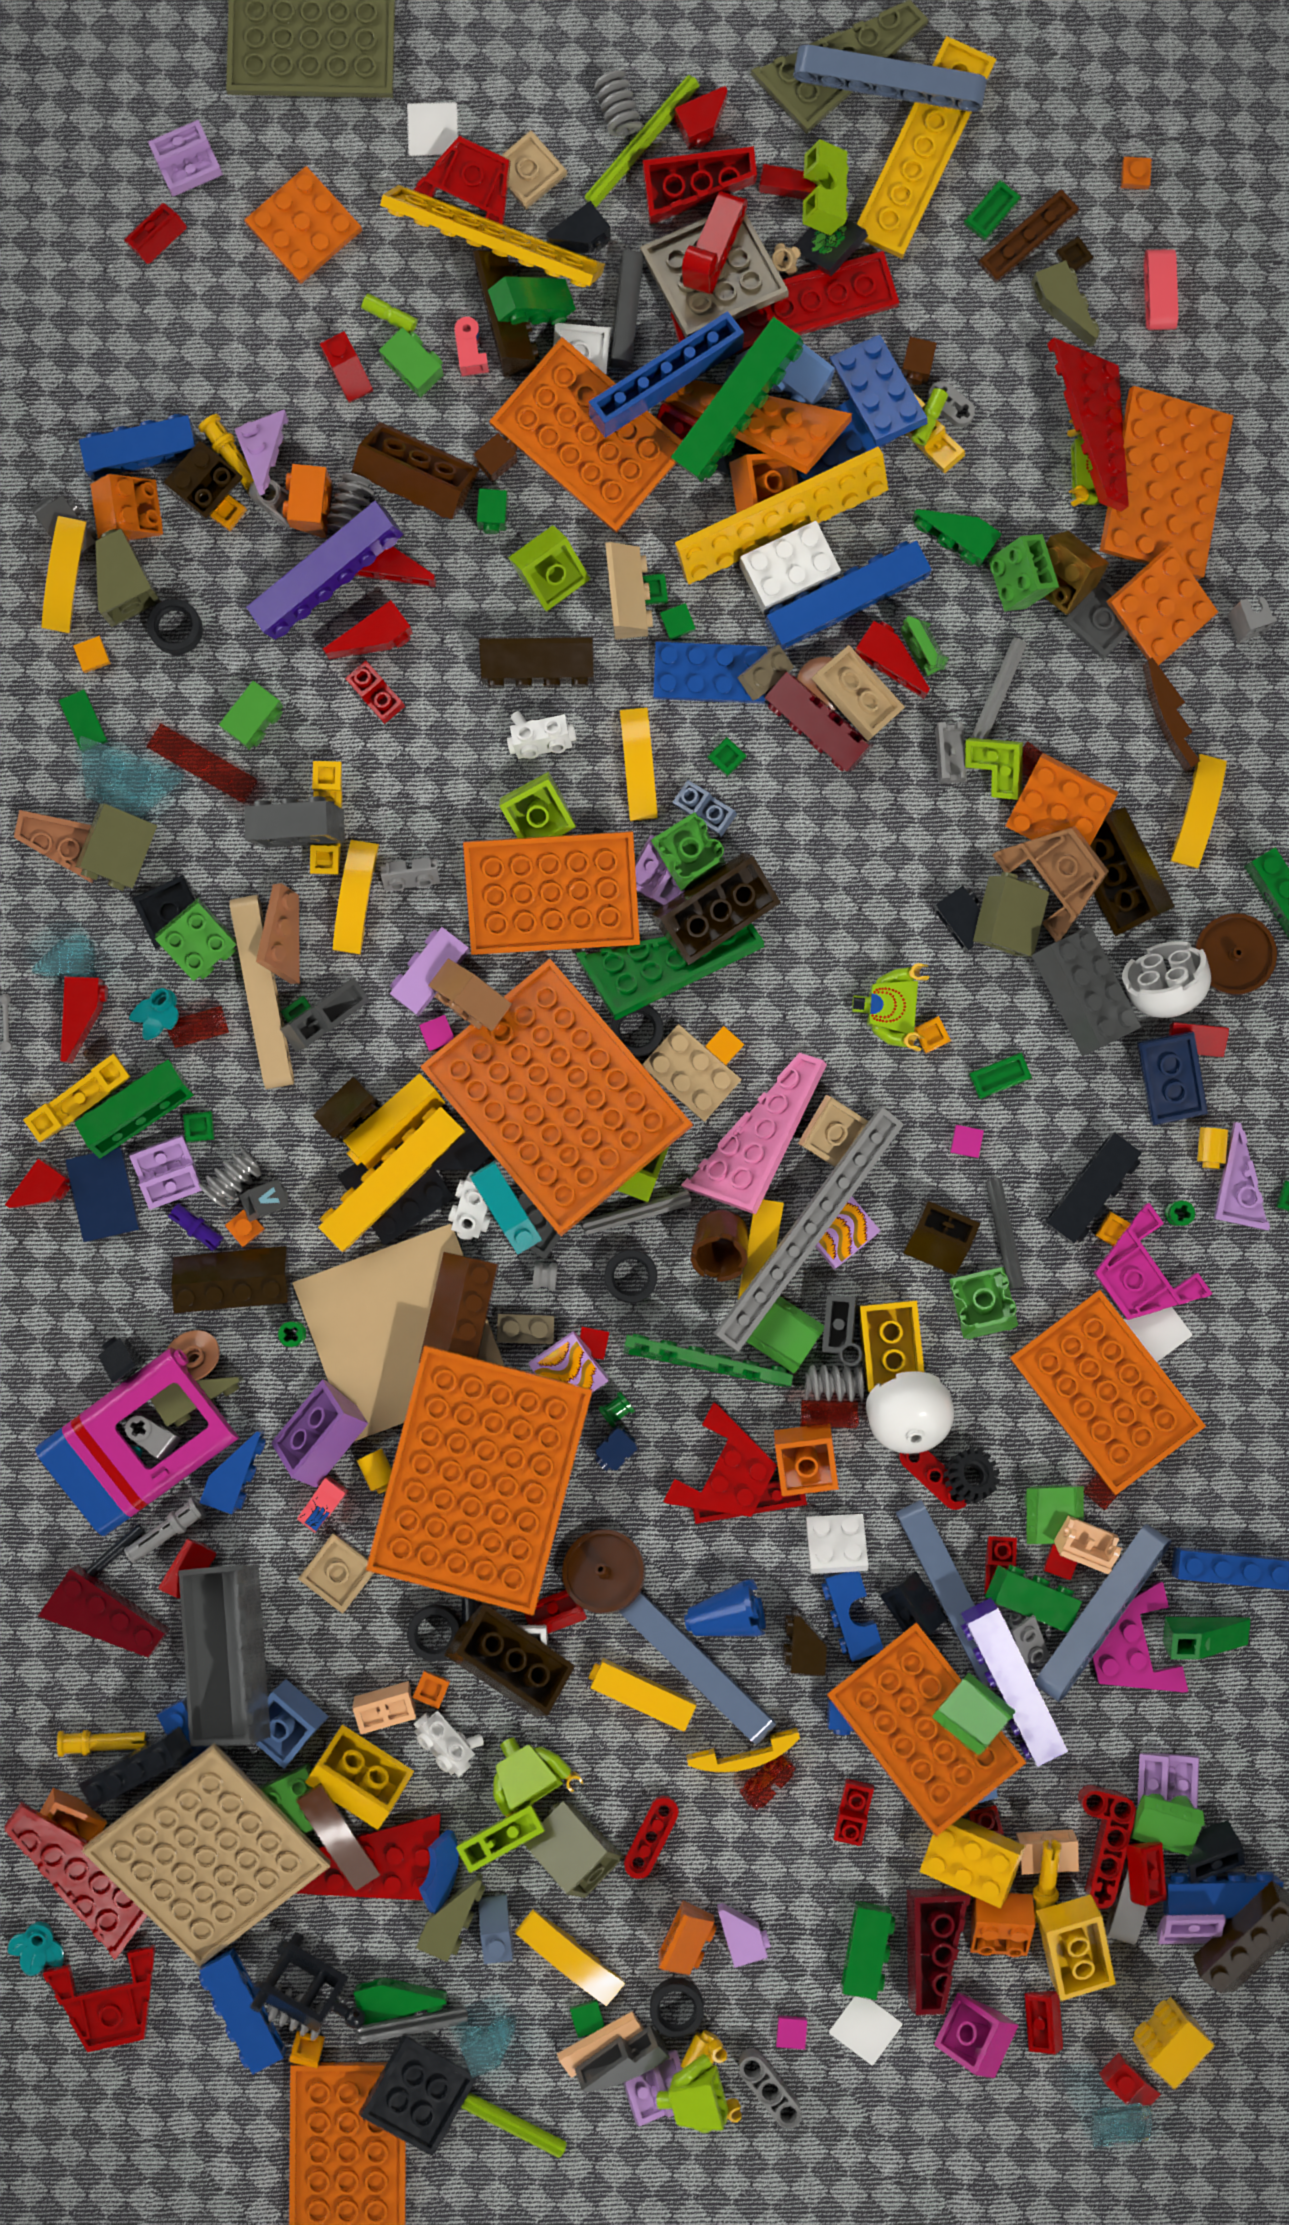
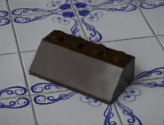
M473 251L476 274L503 376L508 377L534 370L536 367L535 359H539L536 342L530 343L528 333L532 332L531 322L519 324L498 322L488 293V289L503 277H518L515 263H509L508 257H501L490 251Z
M593 637L479 638L482 684H487L488 688H504V684H515L517 688H531L532 684H543L546 688H558L560 684H571L575 688L588 687V683H594Z
M1126 807L1109 812L1090 847L1109 871L1094 892V895L1116 937L1175 908V905Z
M743 852L651 915L665 938L686 964L690 965L781 902L754 856Z
M287 1246L175 1256L173 1259L171 1281L173 1313L292 1302Z
M485 1603L461 1626L444 1654L447 1658L535 1717L549 1715L575 1668L574 1664Z
M1271 1880L1224 1926L1222 1937H1212L1192 1956L1199 1978L1219 1993L1236 1991L1289 1940V1893Z

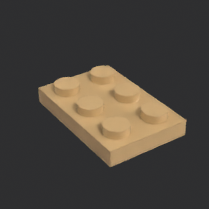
M850 645L811 678L867 741L905 708Z
M679 1024L642 1064L655 1080L703 1122L710 1117L742 1080Z

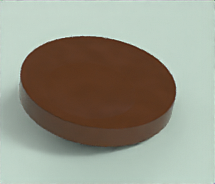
M1226 914L1214 919L1201 930L1194 945V948L1198 950L1203 949L1206 954L1211 972L1210 988L1226 995H1243L1258 989L1270 978L1277 961V947L1271 932L1262 922L1246 914Z
M607 1529L591 1531L577 1539L566 1553L562 1567L563 1583L571 1599L585 1610L596 1614L615 1613L628 1607L641 1592L645 1581L644 1558L636 1544L625 1535Z

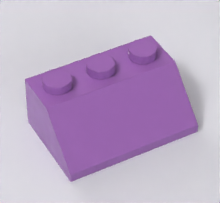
M322 1379L271 1444L291 1478L317 1487L362 1433L368 1422L353 1402L329 1382Z

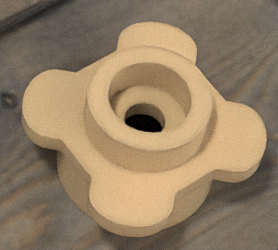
M784 243L777 244L772 256V261L777 271H786L788 275H794L797 272V258L800 257L801 252L797 247L789 248ZM785 256L788 257L787 262L784 261Z

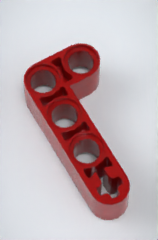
M721 191L718 193L696 247L689 245L684 254L682 262L684 287L707 294L713 293L745 217L748 204L747 199Z
M1087 1785L1078 1793L1079 1805L1088 1815L1101 1818L1086 1880L1085 1892L1086 1895L1091 1894L1098 1908L1105 1909L1110 1907L1116 1898L1127 1853V1845L1129 1844L1135 1820L1136 1807L1127 1795L1122 1792L1095 1785ZM1090 1795H1099V1802L1096 1806L1088 1807L1086 1805ZM1126 1802V1810L1121 1814H1116L1114 1812L1116 1804ZM1113 1830H1119V1839L1109 1842L1107 1840L1108 1834ZM1112 1858V1867L1108 1870H1102V1861ZM1103 1887L1106 1891L1105 1894L1100 1893L1099 1897H1097L1095 1891H1101Z

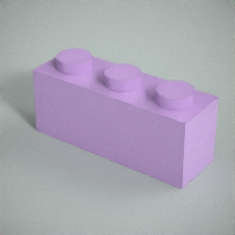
M443 927L439 931L434 929L425 940L426 948L421 954L416 952L407 964L410 967L404 976L399 974L390 985V988L393 990L389 994L418 1017L437 993L428 985L446 960L449 958L460 965L470 952L469 947Z

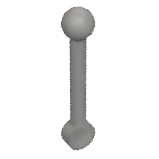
M8 994L0 996L3 1011V1042L0 1045V1049L3 1052H10L13 1048L9 1042L8 1003L11 998Z

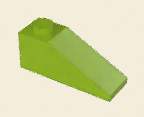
M529 1805L463 1840L456 1849L469 1873L541 1834L545 1829L533 1806Z

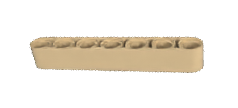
M258 894L229 900L263 1083L266 1090L293 1085L294 1075L288 1043L280 1030L284 1026L275 975L256 962L264 927L261 902Z

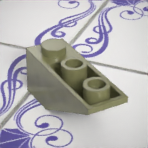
M1065 260L1036 272L1031 284L1042 309L1089 347L1094 346L1099 337V326L1094 318L1091 319L1087 310L1089 308L1085 294H1080L1076 285L1078 279L1074 269H1069Z
M242 1376L199 1379L196 1382L212 1403L216 1404L214 1401L215 1397L222 1393L225 1397L240 1389L238 1383L244 1380ZM177 1383L170 1384L150 1399L166 1426L174 1423L176 1427L181 1426L192 1419L190 1413L197 1409Z
M479 1873L447 1899L436 1914H429L416 1949L448 1962L451 1954L457 1955L463 1941L459 1934L462 1927L468 1929L474 1912L470 1911L474 1900L480 1901L486 1885L481 1884L483 1874Z

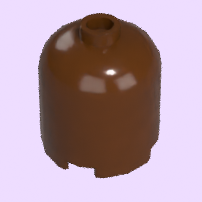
M720 1209L705 1214L697 1223L690 1260L693 1268L700 1276L705 1277L706 1274L710 1277H716L719 1282L733 1280L743 1273V1268L748 1260L749 1233L745 1221L739 1215L729 1210Z

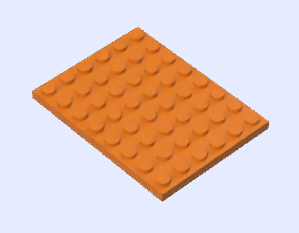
M548 959L504 996L512 1005L493 1031L484 1026L479 1030L470 1024L420 1067L558 1234L562 1236L693 1127V1124L554 962Z
M425 1345L366 1571L534 1615L593 1389Z

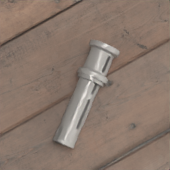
M195 1497L189 1498L186 1505L176 1512L173 1510L169 1512L167 1520L130 1546L124 1548L126 1556L135 1564L139 1559L159 1547L176 1533L184 1534L187 1532V1527L197 1520L207 1518L204 1508Z

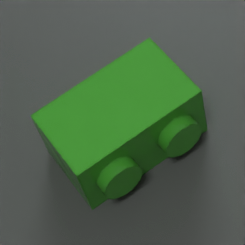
M402 327L379 349L381 360L421 398L444 376L441 366L443 362L433 351L428 353L422 347L423 342L413 331L408 333Z
M252 681L220 722L219 726L224 732L250 750L253 745L257 747L266 735L264 731L269 724L274 725L283 713L281 710L283 705L280 700Z

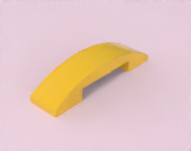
M63 516L57 517L48 565L41 628L70 633L81 550H83L87 521Z
M648 708L620 710L630 821L658 819Z
M1203 754L1198 755L1200 762L1195 766L1190 796L1170 860L1171 862L1196 869L1200 865L1212 829L1227 763L1225 760Z
M313 761V797H325L326 801H332L340 808H342V762ZM341 843L310 845V874L339 875Z
M356 840L350 841L337 907L333 939L334 951L361 955L365 933L364 924L379 844Z
M114 1053L91 1069V1073L53 1101L45 1103L23 1119L39 1143L53 1136L94 1108L131 1077Z
M797 1728L769 1734L772 1746L719 1759L716 1758L714 1748L686 1755L687 1763L690 1767L711 1772H734L754 1768L777 1758L790 1749L800 1739Z

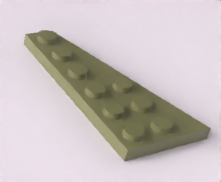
M908 0L879 13V16L865 22L862 20L853 24V27L841 33L840 31L835 32L808 45L890 59L928 24L929 19L911 0ZM797 52L786 57L776 58L773 63L764 67L758 66L751 69L750 75L806 134L854 92L803 83L796 80L793 74Z

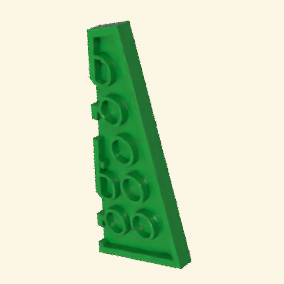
M750 923L690 965L686 964L665 937L640 941V945H628V947L618 949L606 947L601 948V952L591 954L579 952L575 954L580 966L616 1021L764 948V940L753 924Z
M633 1334L632 1336H626L624 1354L786 1388L791 1387L793 1375L787 1374V1369L783 1367L771 1366L770 1369L759 1367L760 1363L743 1360L742 1363L734 1361L732 1357L715 1354L713 1356L705 1354L706 1349L696 1346H689L688 1349L677 1347L678 1343L661 1340L659 1343L649 1340L650 1337Z

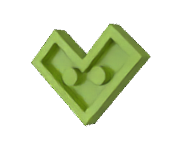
M968 738L966 740L965 768L992 770L991 797L1018 800L1022 794L1023 742Z

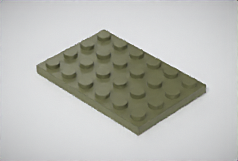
M229 0L227 94L393 98L396 0Z

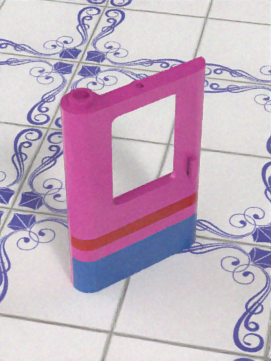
M172 1347L167 1349L35 1447L36 1454L42 1464L101 1536H106L240 1438L187 1371V1363L189 1361L180 1349L175 1350ZM177 1383L207 1420L208 1427L157 1465L148 1468L119 1433L116 1424L167 1386Z

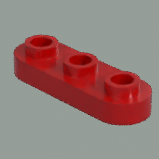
M928 1450L918 1453L919 1458L915 1462L909 1460V1454L899 1453L900 1463L945 1506L953 1510H959L967 1505L965 1499L962 1501H953L949 1492L953 1488L951 1486L946 1487L945 1482L949 1481V1478H944V1473L948 1470ZM931 1472H939L940 1477L937 1481H931Z
M659 1796L651 1803L624 1859V1868L630 1877L642 1879L652 1871L678 1818V1805L673 1798ZM663 1805L670 1809L665 1815L659 1812V1808ZM653 1831L657 1837L654 1840H648L646 1834ZM640 1857L644 1860V1863L641 1866H636L633 1860Z

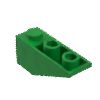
M916 509L911 519L915 522L914 526L919 531L925 534L929 532L938 538L937 542L947 550L952 548L960 554L959 557L963 562L970 566L976 565L978 568L1002 535L1001 532L979 517Z
M1165 1617L1163 1644L1170 1659L1206 1658L1248 1645L1251 1619L1250 1617Z
M386 1977L357 1984L353 1992L356 2005L365 2012V2022L363 2025L383 2022L396 2017L399 2019L414 2016L415 2012L426 2010L427 2013L435 2012L443 2008L448 1998L446 1991Z

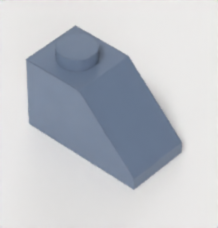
M507 1894L481 1897L478 1903L484 1964L512 1961L514 1944Z

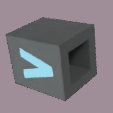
M279 1179L252 1188L239 1196L249 1222L276 1213L289 1206L288 1193L285 1187L281 1185Z

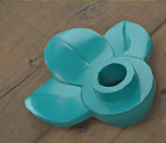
M160 988L155 990L149 999L141 1001L129 1016V1020L143 1023L142 1036L144 1040L157 1037L163 1028L171 1030L175 1026L179 1018V1011L175 1007L177 996L171 990Z
M40 1921L31 1924L25 1933L16 1934L9 1941L7 1953L13 1956H20L21 1969L28 1976L38 1974L45 1964L53 1967L63 1965V1946L54 1940L52 1928L45 1922ZM35 1936H40L43 1940L37 1939Z

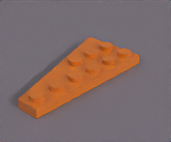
M693 380L667 397L666 402L700 418L722 386ZM769 396L764 406L760 409L756 408L750 416L752 420L744 432L739 431L735 438L807 474L851 422L852 413Z

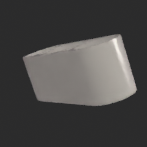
M1126 1857L1116 1898L1111 1905L1107 1918L1105 1934L1108 1937L1135 1945L1148 1906L1131 1902L1128 1860Z
M754 2048L742 2051L738 2059L742 2079L781 2127L793 2129L798 2126L802 2114L797 2097L761 2052ZM754 2060L759 2063L757 2069L750 2071L744 2068L746 2062ZM768 2083L777 2086L773 2093H765L762 2089ZM786 2106H791L795 2109V2112L790 2116H784L780 2113Z

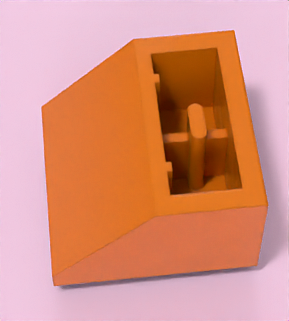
M108 474L90 484L98 539H101L103 533L112 529H116V531L122 529L129 540L163 535L156 480Z
M1009 1893L1001 1908L974 1897L971 1911L970 1953H979L984 1956L992 1954L1008 1955L1010 1957L1027 1956L1035 1928L1033 1894Z

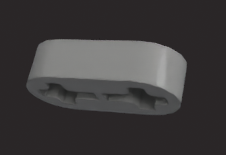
M944 381L935 382L928 392L927 399H929L934 388L947 392L948 398L940 414L956 427L963 428L971 424L975 415L974 405L949 383ZM963 408H965L967 410L966 416L968 418L962 416L959 419L956 416L958 412L957 409L961 411L963 410Z

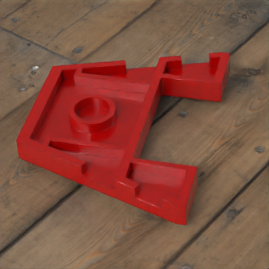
M458 136L435 162L436 165L429 173L420 179L414 191L434 198L437 189L487 212L485 218L504 225L510 160Z
M713 1402L702 1426L728 1440L702 1492L674 1479L663 1502L669 1505L752 1517L777 1465Z
M155 1945L130 1950L127 1953L133 1981L77 1994L71 1964L47 1969L43 1972L45 1981L51 1985L55 1992L56 2000L59 2005L63 2006L69 2016V2022L87 2053L145 2039L156 1950Z

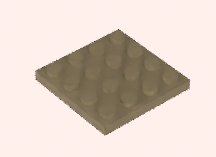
M746 213L712 294L684 287L682 277V262L686 249L689 245L696 247L707 218L640 247V253L643 254L644 261L685 338L727 311L734 320H737L788 297V289Z

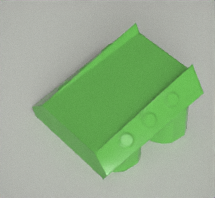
M907 616L903 620L904 625L900 627V630L919 669H921L926 677L939 670H944L950 657L943 655L929 629L931 623Z
M696 812L651 840L681 891L688 890L726 863L722 857L724 847L718 840L711 839L707 832V824L702 818L698 817Z
M1004 1267L949 1280L963 1338L971 1340L975 1337L1005 1330L1010 1331L1018 1326L1016 1318L1017 1308L1011 1297L1009 1281Z
M779 1296L746 1342L794 1374L824 1331V1325Z
M1047 1485L1027 1488L1024 1496V1504L1027 1508V1523L1025 1525L1027 1544H1055L1054 1539L1068 1515L1084 1521V1486Z
M968 1673L932 1717L944 1729L957 1737L963 1746L979 1756L1012 1718L1015 1710L973 1675Z
M1161 1794L1142 1795L1136 1810L1129 1841L1137 1843L1162 1842L1163 1850L1190 1856L1202 1825L1205 1826L1204 1813L1202 1810L1195 1808L1187 1796L1179 1795L1171 1801H1167Z

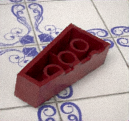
M786 672L765 697L770 702L767 707L779 717L783 714L790 720L788 725L799 735L804 733L811 739L810 745L821 754L824 751L832 758L830 762L842 772L844 770L846 772L852 771L874 746L790 672Z
M78 1564L70 1568L38 1614L40 1618L147 1658L155 1653L170 1631L169 1627L98 1578L89 1575Z
M956 1888L907 1890L908 2007L916 2016L945 2014L953 1979L954 1962L957 1961L959 1952V1939L965 1925V1912L971 1898L970 1894Z

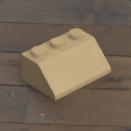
M607 542L605 544L615 639L648 636V628L653 627L652 610L646 611L645 600H650L649 583H643L642 573L647 572L646 555L640 556V547Z

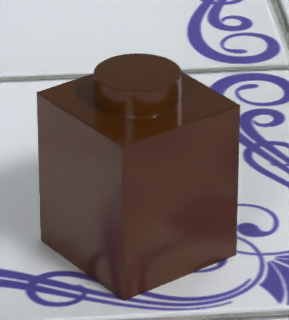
M915 337L909 338L901 370L907 383L913 385L927 384L937 342Z
M497 433L473 454L474 463L493 483L518 462L516 454L518 449L510 439H503Z

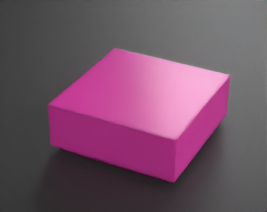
M446 1015L419 1025L430 1052L445 1046L455 1038Z
M955 1125L950 1153L979 1158L984 1130Z
M778 2015L776 2047L805 2050L807 2018Z

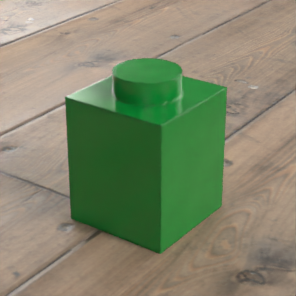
M479 489L478 529L483 530L487 534H499V531H506L508 511L507 490Z

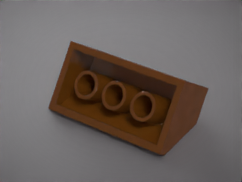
M379 422L359 444L351 473L362 476L384 488L387 492L402 496L417 506H423L432 510L440 517L452 520L463 507L480 468Z
M448 1252L443 1253L419 1363L425 1345L478 1359L499 1264Z

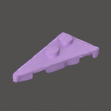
M285 410L278 411L253 422H247L235 428L259 495L265 494V490L268 488L271 480L269 477L270 467H275L279 453L278 447L283 440L281 432L283 424H288L289 421Z
M1234 1122L1213 1219L1269 1231L1270 1225L1269 1221L1266 1220L1262 1205L1263 1198L1258 1190V1179L1254 1164L1249 1156L1246 1134L1242 1129L1241 1123Z

